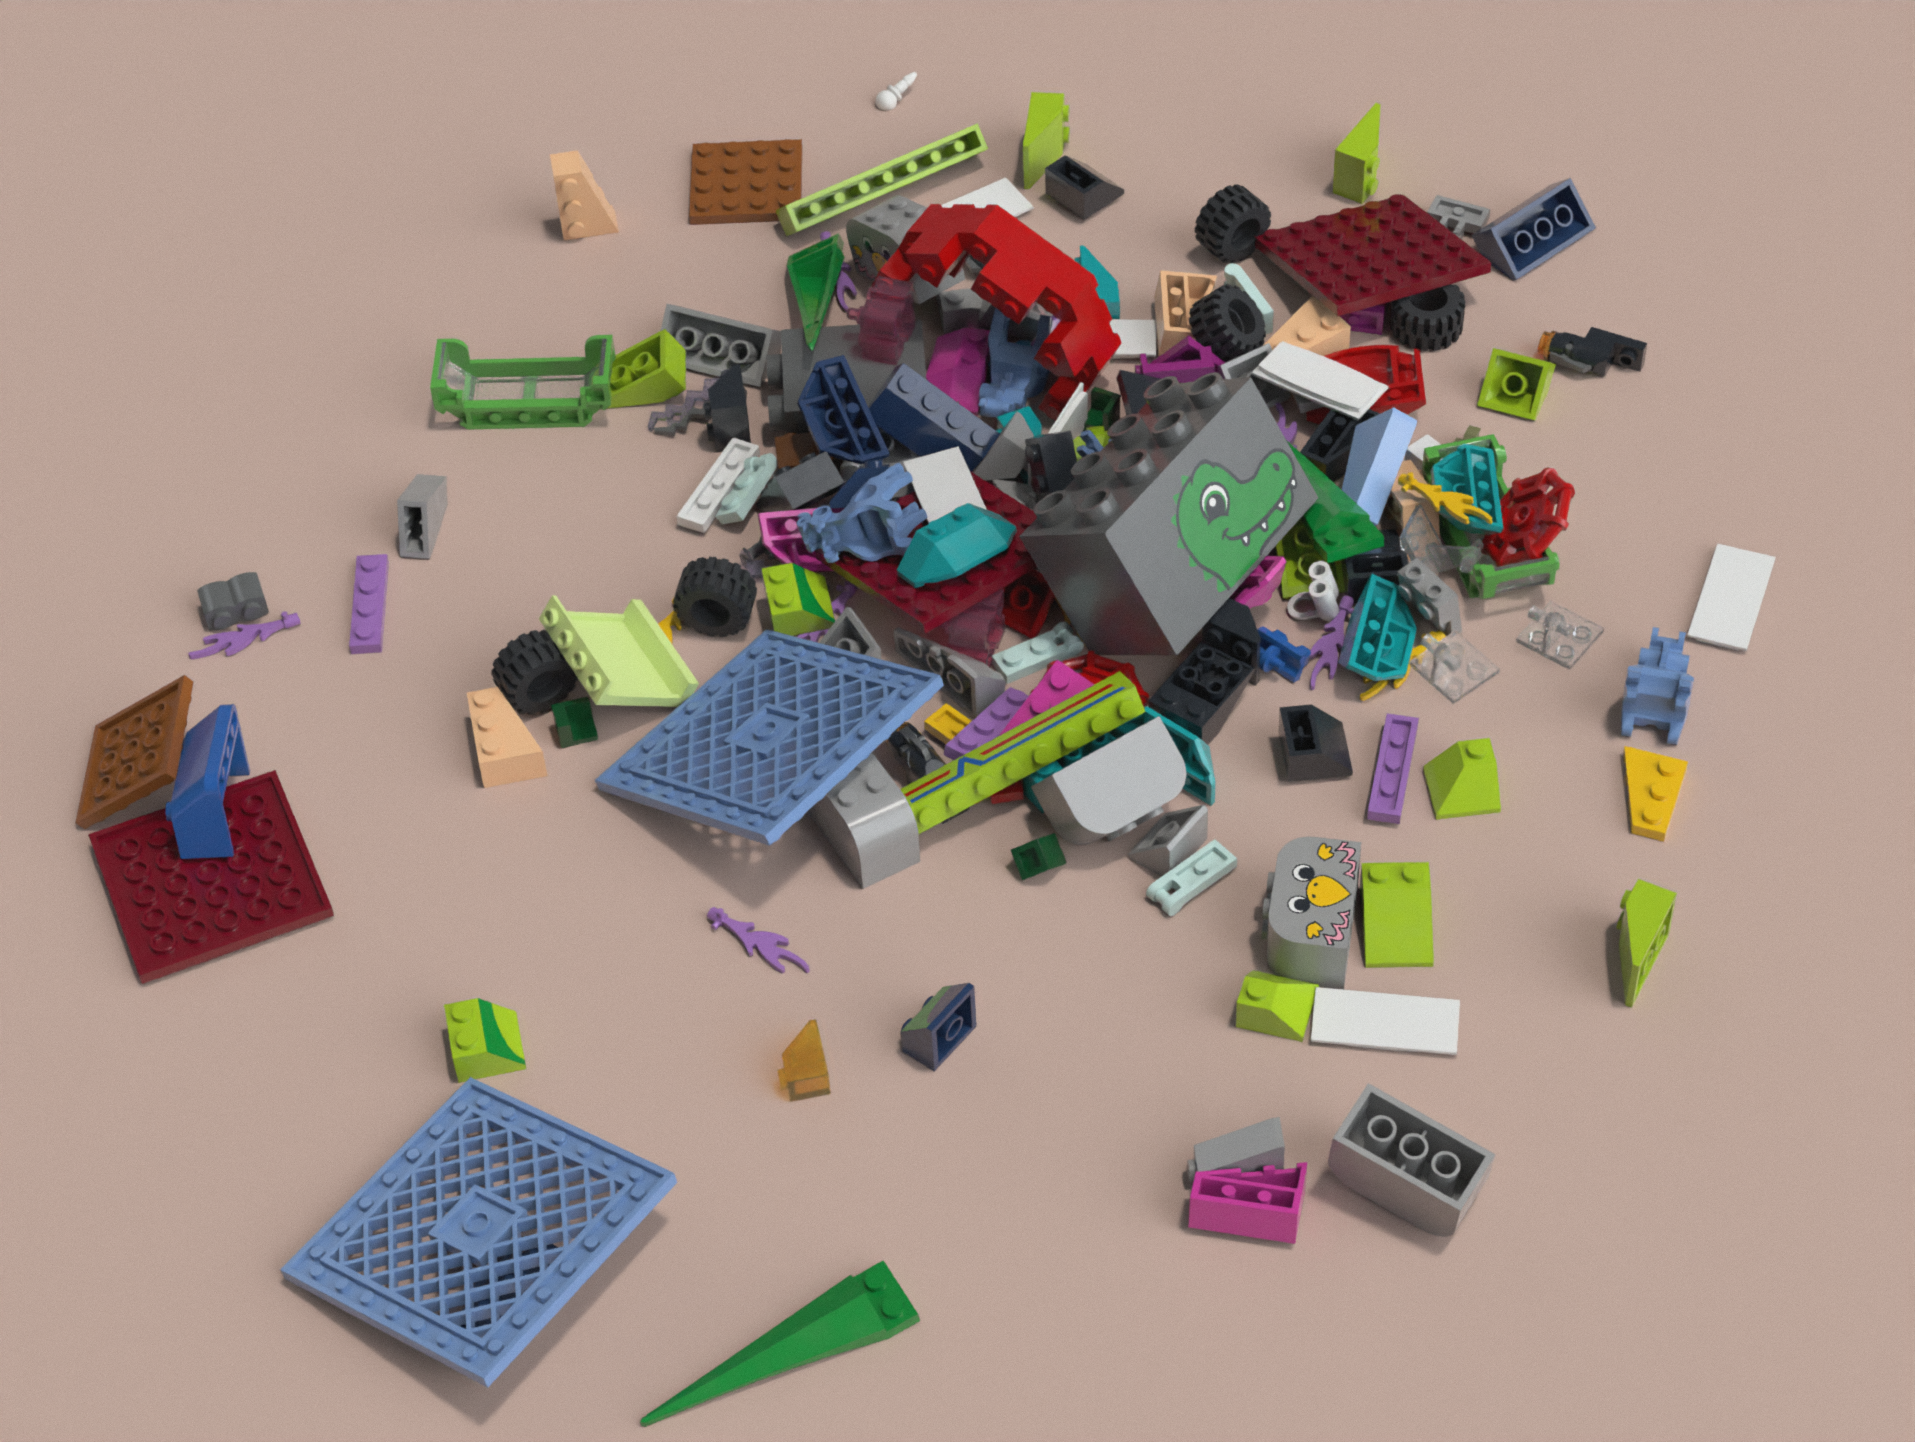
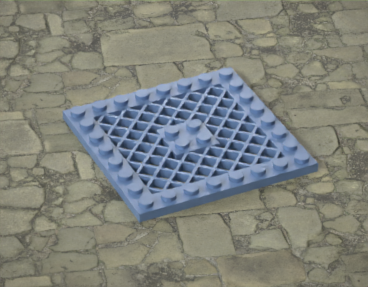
M766 629L596 778L595 782L600 791L770 846L779 840L782 834L795 822L799 821L811 807L822 800L836 784L845 779L848 773L861 761L868 758L870 753L883 741L887 740L900 725L909 720L912 714L925 702L932 699L934 694L944 684L941 676L935 673Z
M470 1077L280 1271L284 1278L488 1388L676 1185L677 1179L673 1172ZM483 1131V1135L467 1138V1134ZM503 1143L508 1144V1147L492 1150V1146ZM483 1148V1153L468 1156V1152ZM459 1154V1159L444 1162V1158ZM533 1154V1159L517 1163V1158ZM504 1161L509 1163V1165L493 1168V1164ZM484 1166V1171L473 1174L468 1172V1170ZM558 1167L557 1172L542 1175V1170ZM460 1172V1177L444 1181V1176ZM534 1173V1177L518 1181V1176ZM436 1178V1183L420 1186V1182ZM505 1179H509L510 1183L496 1187H494L493 1182ZM584 1179V1184L568 1187L569 1182ZM560 1186V1190L543 1194V1189ZM461 1191V1195L445 1199V1194ZM535 1191V1196L519 1199L520 1194ZM610 1191L609 1197L594 1200L593 1195ZM436 1197L435 1202L421 1205V1200ZM581 1198L586 1199L584 1203L569 1206V1201ZM412 1203V1207L397 1211V1206ZM561 1203L560 1209L544 1211V1207ZM536 1210L535 1215L529 1216L527 1213L528 1211ZM437 1215V1220L421 1224V1219ZM587 1216V1221L570 1225V1220ZM412 1221V1226L397 1229L398 1224ZM562 1222L561 1228L546 1231L545 1226ZM388 1227V1232L373 1235L374 1230ZM537 1228L536 1234L521 1237V1232ZM429 1236L430 1241L422 1242V1237ZM413 1240V1245L397 1248L398 1243ZM563 1241L564 1246L547 1250V1245ZM388 1246V1251L373 1254V1249ZM538 1247V1253L522 1256V1251ZM364 1252V1257L348 1260L349 1255ZM438 1253V1258L422 1261V1256ZM509 1254L514 1256V1259L497 1262V1257ZM413 1259V1264L398 1267V1262ZM472 1264H474V1265H476V1266H478V1267H477V1268H472ZM389 1265V1270L373 1274V1268ZM464 1266V1271L448 1274V1269ZM540 1267V1272L523 1276V1270ZM364 1271V1276L357 1272ZM439 1272V1277L423 1281V1275ZM515 1274V1278L498 1282V1276ZM414 1278V1283L398 1287L399 1281ZM489 1279L490 1284L473 1288L474 1282ZM389 1284V1289L382 1285ZM464 1285L463 1291L448 1294L449 1288ZM439 1291V1297L423 1300V1295ZM516 1293V1298L499 1301V1296ZM490 1298V1304L474 1308V1302ZM465 1304V1310L449 1314V1308ZM440 1311V1316L433 1312ZM491 1318V1324L475 1327L476 1321ZM466 1324V1329L460 1327V1325Z

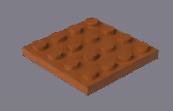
M802 139L693 144L690 225L780 221L775 210L802 199Z
M183 675L95 725L75 821L77 825L87 829L176 780L180 753L183 749L184 732L187 726V715L192 700L191 694L194 682Z

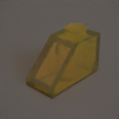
M809 1020L782 1053L783 1068L777 1069L780 1089L788 1090L790 1102L831 1094L829 1073L817 1020Z

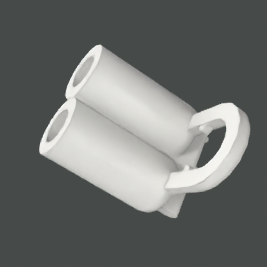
M1318 561L1313 563L1308 571L1312 580L1309 592H1301L1291 597L1287 609L1291 617L1297 620L1320 617L1330 623L1339 613L1336 601L1339 590L1329 564L1324 561ZM1308 599L1313 601L1316 610L1299 613L1294 610V606L1298 601Z

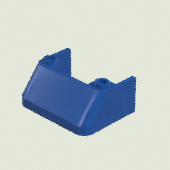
M224 704L218 706L188 730L185 738H183V749L171 802L166 803L167 821H172L181 859L233 857L234 855L223 800L228 776L250 775V767L235 704Z

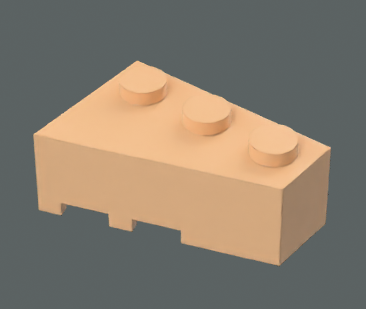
M578 150L550 154L564 241L618 233L619 229L615 210L605 198L601 187L595 182L593 174Z
M1160 270L1154 295L1158 356L1165 353L1188 335L1195 340L1190 330L1192 327L1189 324V318L1191 317L1189 312L1196 301L1214 291L1216 275Z
M1312 296L1265 344L1270 343L1273 350L1279 343L1284 341L1325 356L1340 350L1349 349L1351 326Z
M1407 460L1401 463L1384 511L1388 520H1395L1398 527L1396 532L1399 538L1403 539V546L1406 549L1408 560L1440 554L1439 515L1441 514L1436 512L1431 503L1415 490H1408L1405 493L1401 491L1403 486L1398 484V478L1402 473L1413 472L1414 478L1418 482L1431 485L1424 480L1422 471L1418 470L1411 460Z
M499 687L467 692L484 788L548 776L542 749Z

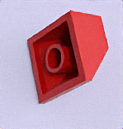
M1038 567L993 593L984 613L1032 639L1038 636L1055 599V595Z

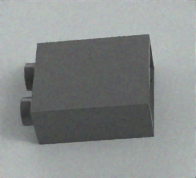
M922 320L821 327L813 351H810L806 344L804 328L781 330L782 354L766 355L769 390L783 389V395L768 396L770 431L786 430V434L810 432L797 402L818 361L844 355L867 406L874 399L894 368L902 363L926 379Z

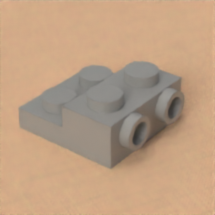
M1418 558L1397 571L1400 594L1406 601L1411 600L1414 608L1427 620L1431 619L1436 629L1444 630L1452 639L1462 632L1458 595Z

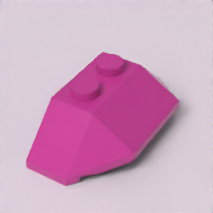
M965 327L937 337L927 370L926 380L956 402L959 401L960 405L978 417L980 411V388L983 383H988V364L990 362L988 336L990 330Z
M817 508L758 514L762 544L782 564L794 563L815 573L833 571L816 559L815 551L808 552L797 527L798 515L800 513L807 512L812 517L813 511ZM831 508L833 513H839L844 508Z
M1266 556L1229 598L1249 608L1266 603L1281 583L1286 565L1284 556Z

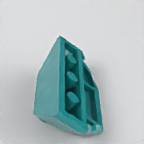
M1464 443L1457 448V451L1447 455L1433 465L1431 469L1432 485H1441L1442 492H1458L1472 496L1474 503L1469 505L1480 508L1492 517V524H1488L1485 520L1466 513L1464 514L1469 517V524H1464L1450 515L1443 505L1440 506L1438 513L1459 530L1488 536L1501 533L1503 521L1493 449Z
M966 503L916 531L897 568V575L914 588L924 586L925 583H935L957 577L1007 549L1017 532L1016 526L997 513Z
M1374 574L1370 575L1350 617L1338 663L1373 681L1404 678L1407 672L1417 627L1407 604L1398 590V585Z
M1147 706L1144 707L1145 712L1109 731L1115 739H1118L1160 716L1186 766V780L1183 790L1210 806L1215 803L1216 781L1210 746L1199 737Z

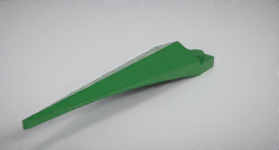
M839 233L790 255L786 265L797 298L806 344L810 351H813L845 258L842 252L844 242Z
M1288 442L1318 496V499L1304 513L1301 519L1314 549L1327 563H1331L1383 547L1384 536L1370 521V515Z
M883 1260L855 1277L849 1275L651 1411L640 1420V1424L647 1427L698 1404L765 1378L852 1349L890 1339L919 1322V1315Z

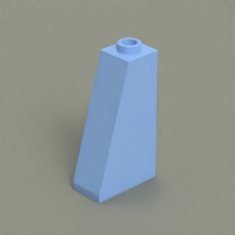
M1394 407L1356 425L1342 491L1370 515V521L1374 526L1378 525L1417 424V420Z

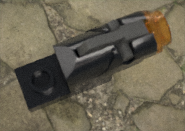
M1594 327L1590 328L1586 337L1552 330L1551 333L1544 331L1537 352L1543 355V358L1547 359L1548 362L1572 368L1581 373L1589 371L1606 376L1612 364L1641 372L1645 363L1647 343Z
M904 722L885 740L886 745L894 753L895 759L906 770L908 785L946 765L925 737L909 722ZM970 807L944 820L941 823L944 824L952 820L953 818L965 813L966 811L970 810Z

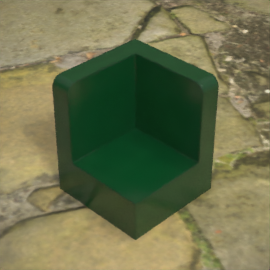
M1094 387L1091 391V408L1087 413L1083 432L1086 431V428L1104 426L1105 431H1108L1120 419L1121 395Z
M589 697L551 705L561 748L598 740Z
M1055 833L1037 838L1010 850L1022 881L1066 864Z

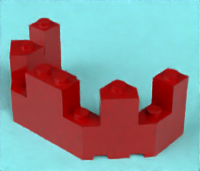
M930 204L906 232L899 248L879 270L871 287L895 304L918 276L937 288L948 274L955 279L969 255H972L974 259L985 265L970 289L981 299L986 300L1017 324L1021 323L1036 303L1061 320L1033 358L1045 369L1051 371L1056 376H1060L1038 407L1049 418L1056 421L1080 382L1083 383V392L1088 393L1122 344L1119 334L1113 333L1110 322L1112 317L1105 300L1100 299L1097 294L1096 288L1098 283L1095 275L999 205L987 204L985 208H975L974 204H954L951 208H944L941 204Z

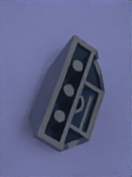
M841 355L816 362L798 399L797 405L819 453L821 454L826 451L831 457L857 464L889 457L890 453L845 356Z

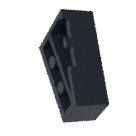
M1331 409L1300 453L1334 482L1345 475L1356 425L1380 413L1368 409L1357 421Z

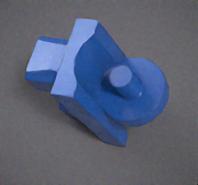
M1264 626L1258 628L1261 639L1260 669L1264 672H1269L1273 669L1293 683L1300 680L1303 668L1308 665L1311 650L1303 645L1295 647L1288 642L1286 634L1278 629L1272 632Z

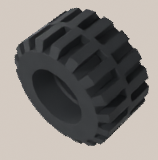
M1238 184L1229 185L1223 190L1217 191L1213 197L1208 199L1206 205L1202 207L1201 213L1195 222L1197 225L1194 228V232L1196 233V240L1223 263H1236L1238 260H1244L1255 251L1254 236L1258 237L1268 230L1271 225V212L1264 202L1244 186Z
M1231 284L1222 285L1192 305L1193 308L1189 312L1191 316L1189 324L1192 327L1190 329L1192 335L1202 346H1211L1212 353L1225 363L1263 346L1264 338L1266 337L1264 327L1266 326L1262 319V313L1257 308L1255 301L1249 297V294L1245 291L1242 292L1239 287H1232Z
M1449 284L1392 301L1390 328L1393 330L1394 337L1400 338L1399 342L1403 345L1408 344L1409 348L1413 349L1421 348V351H1428V349L1435 351L1440 350L1442 346L1445 348L1451 346V342H1456L1463 331L1465 296L1463 292L1460 291L1456 284Z
M709 556V559L704 557L697 558V561H690L682 571L673 599V609L677 612L679 620L685 621L684 625L694 628L700 634L706 633L708 636L713 637L715 635L720 637H727L728 634L735 635L738 634L739 630L743 631L746 628V624H748L757 594L756 582L754 578L750 577V573L745 569H741V565L736 562L733 564L728 559L722 558L721 560Z
M533 630L529 634L525 635L523 633L519 635L516 640L508 642V646L505 649L500 650L498 653L499 657L493 662L494 668L491 670L492 680L499 687L512 708L520 714L528 713V715H535L537 712H547L551 705L565 700L569 696L568 693L576 687L575 682L578 681V677L546 630H541L540 632Z

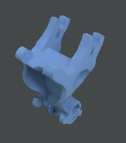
M995 308L988 336L990 362L988 364L989 384L983 383L979 392L981 416L997 418L1006 413L1026 407L1027 398L1035 397L1044 390L1050 371L1033 358L1052 332L1053 319H1051V316L1040 314L1034 346L1030 347L1007 342L1010 318Z
M897 463L880 475L868 479L841 512L833 513L829 506H821L813 511L812 517L807 512L800 513L798 515L797 527L808 552L822 548L828 563L839 560L838 556L844 550L849 551L862 560L870 562L890 555L904 556L912 541V538H907V536L918 524L928 518L924 509L919 510L916 502L909 504L901 510L899 503L889 501L899 489L913 481L911 474L908 471L904 472L903 466Z
M1653 627L1649 649L1641 647L1638 665L1629 666L1627 669L1621 710V735L1631 737L1633 725L1645 727L1648 724H1652L1658 729L1669 731L1667 744L1677 745L1687 719L1694 677L1687 674L1690 655L1682 654L1686 632H1680L1679 638L1673 639L1658 636L1659 628Z

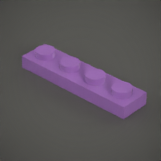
M387 554L357 556L349 642L351 654L382 652L389 570Z
M1009 687L945 745L944 756L955 760L1000 736V733L1029 696L1020 690Z
M1387 713L1368 807V820L1400 824L1419 718Z

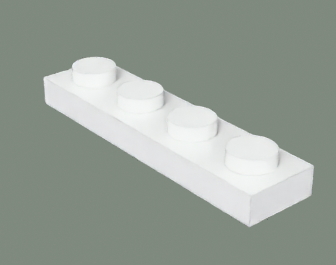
M732 438L676 516L677 525L705 533L721 508L723 499L730 494L735 486V480L744 472L745 459L760 455L759 446Z

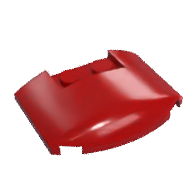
M1369 345L1340 350L1324 356L1388 386L1383 395L1369 408L1381 414L1394 407L1407 415L1426 405L1420 350L1414 349V355L1399 352V346ZM1324 406L1306 412L1307 421L1321 424L1331 409Z

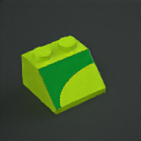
M794 563L761 568L773 631L794 636L832 627L835 623V618L824 576Z
M480 998L444 1005L452 1058L459 1083L466 1082L470 1077L481 1079L526 1069L516 1011Z

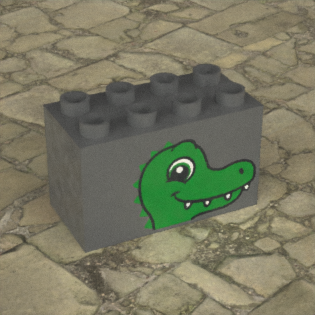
M1214 372L1206 374L1194 382L1179 383L1174 376L1156 381L1144 392L1143 396L1147 403L1139 412L1119 419L1109 428L1107 434L1111 441L1100 452L1091 453L1074 464L1071 469L1074 480L1064 490L1045 496L1035 505L1033 511L1037 518L1019 537L1088 651H1095L1097 655H1178L1318 499L1316 492L1251 377L1222 379L1219 373Z

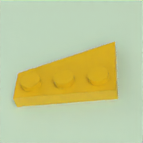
M1624 746L1623 760L1626 768L1625 778L1629 796L1628 806L1631 833L1664 842L1687 771L1688 761Z

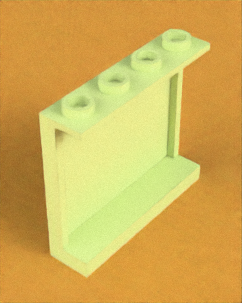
M552 595L539 617L540 622L596 705L678 707L695 692L699 685L642 600L631 599L623 614L566 611L557 596Z

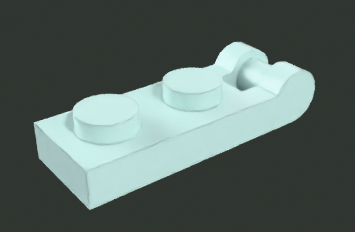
M1238 264L1226 265L1224 269V277L1226 279L1224 286L1231 284L1232 287L1237 286L1242 292L1245 291L1249 294V297L1255 301L1257 308L1262 313L1266 334L1272 333L1273 309Z
M768 453L760 457L754 456L745 459L744 472L735 480V486L730 494L723 499L722 506L715 515L722 525L744 520L777 468V458L774 454Z
M1060 622L1049 632L992 655V664L1003 676L1006 684H1009L1047 668V664L1051 661H1063L1079 654L1083 650L1084 644L1078 636L1073 635V629L1067 622Z
M1214 839L1153 882L1148 887L1146 896L1153 902L1162 904V910L1169 916H1174L1185 903L1236 868L1237 858ZM1171 888L1175 889L1176 892L1171 895L1167 892Z

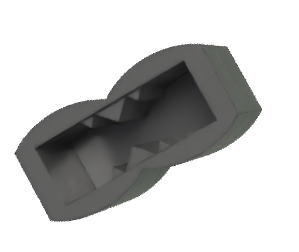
M257 572L242 573L230 578L228 581L212 582L197 590L209 630L226 629L239 621L256 620L269 612Z

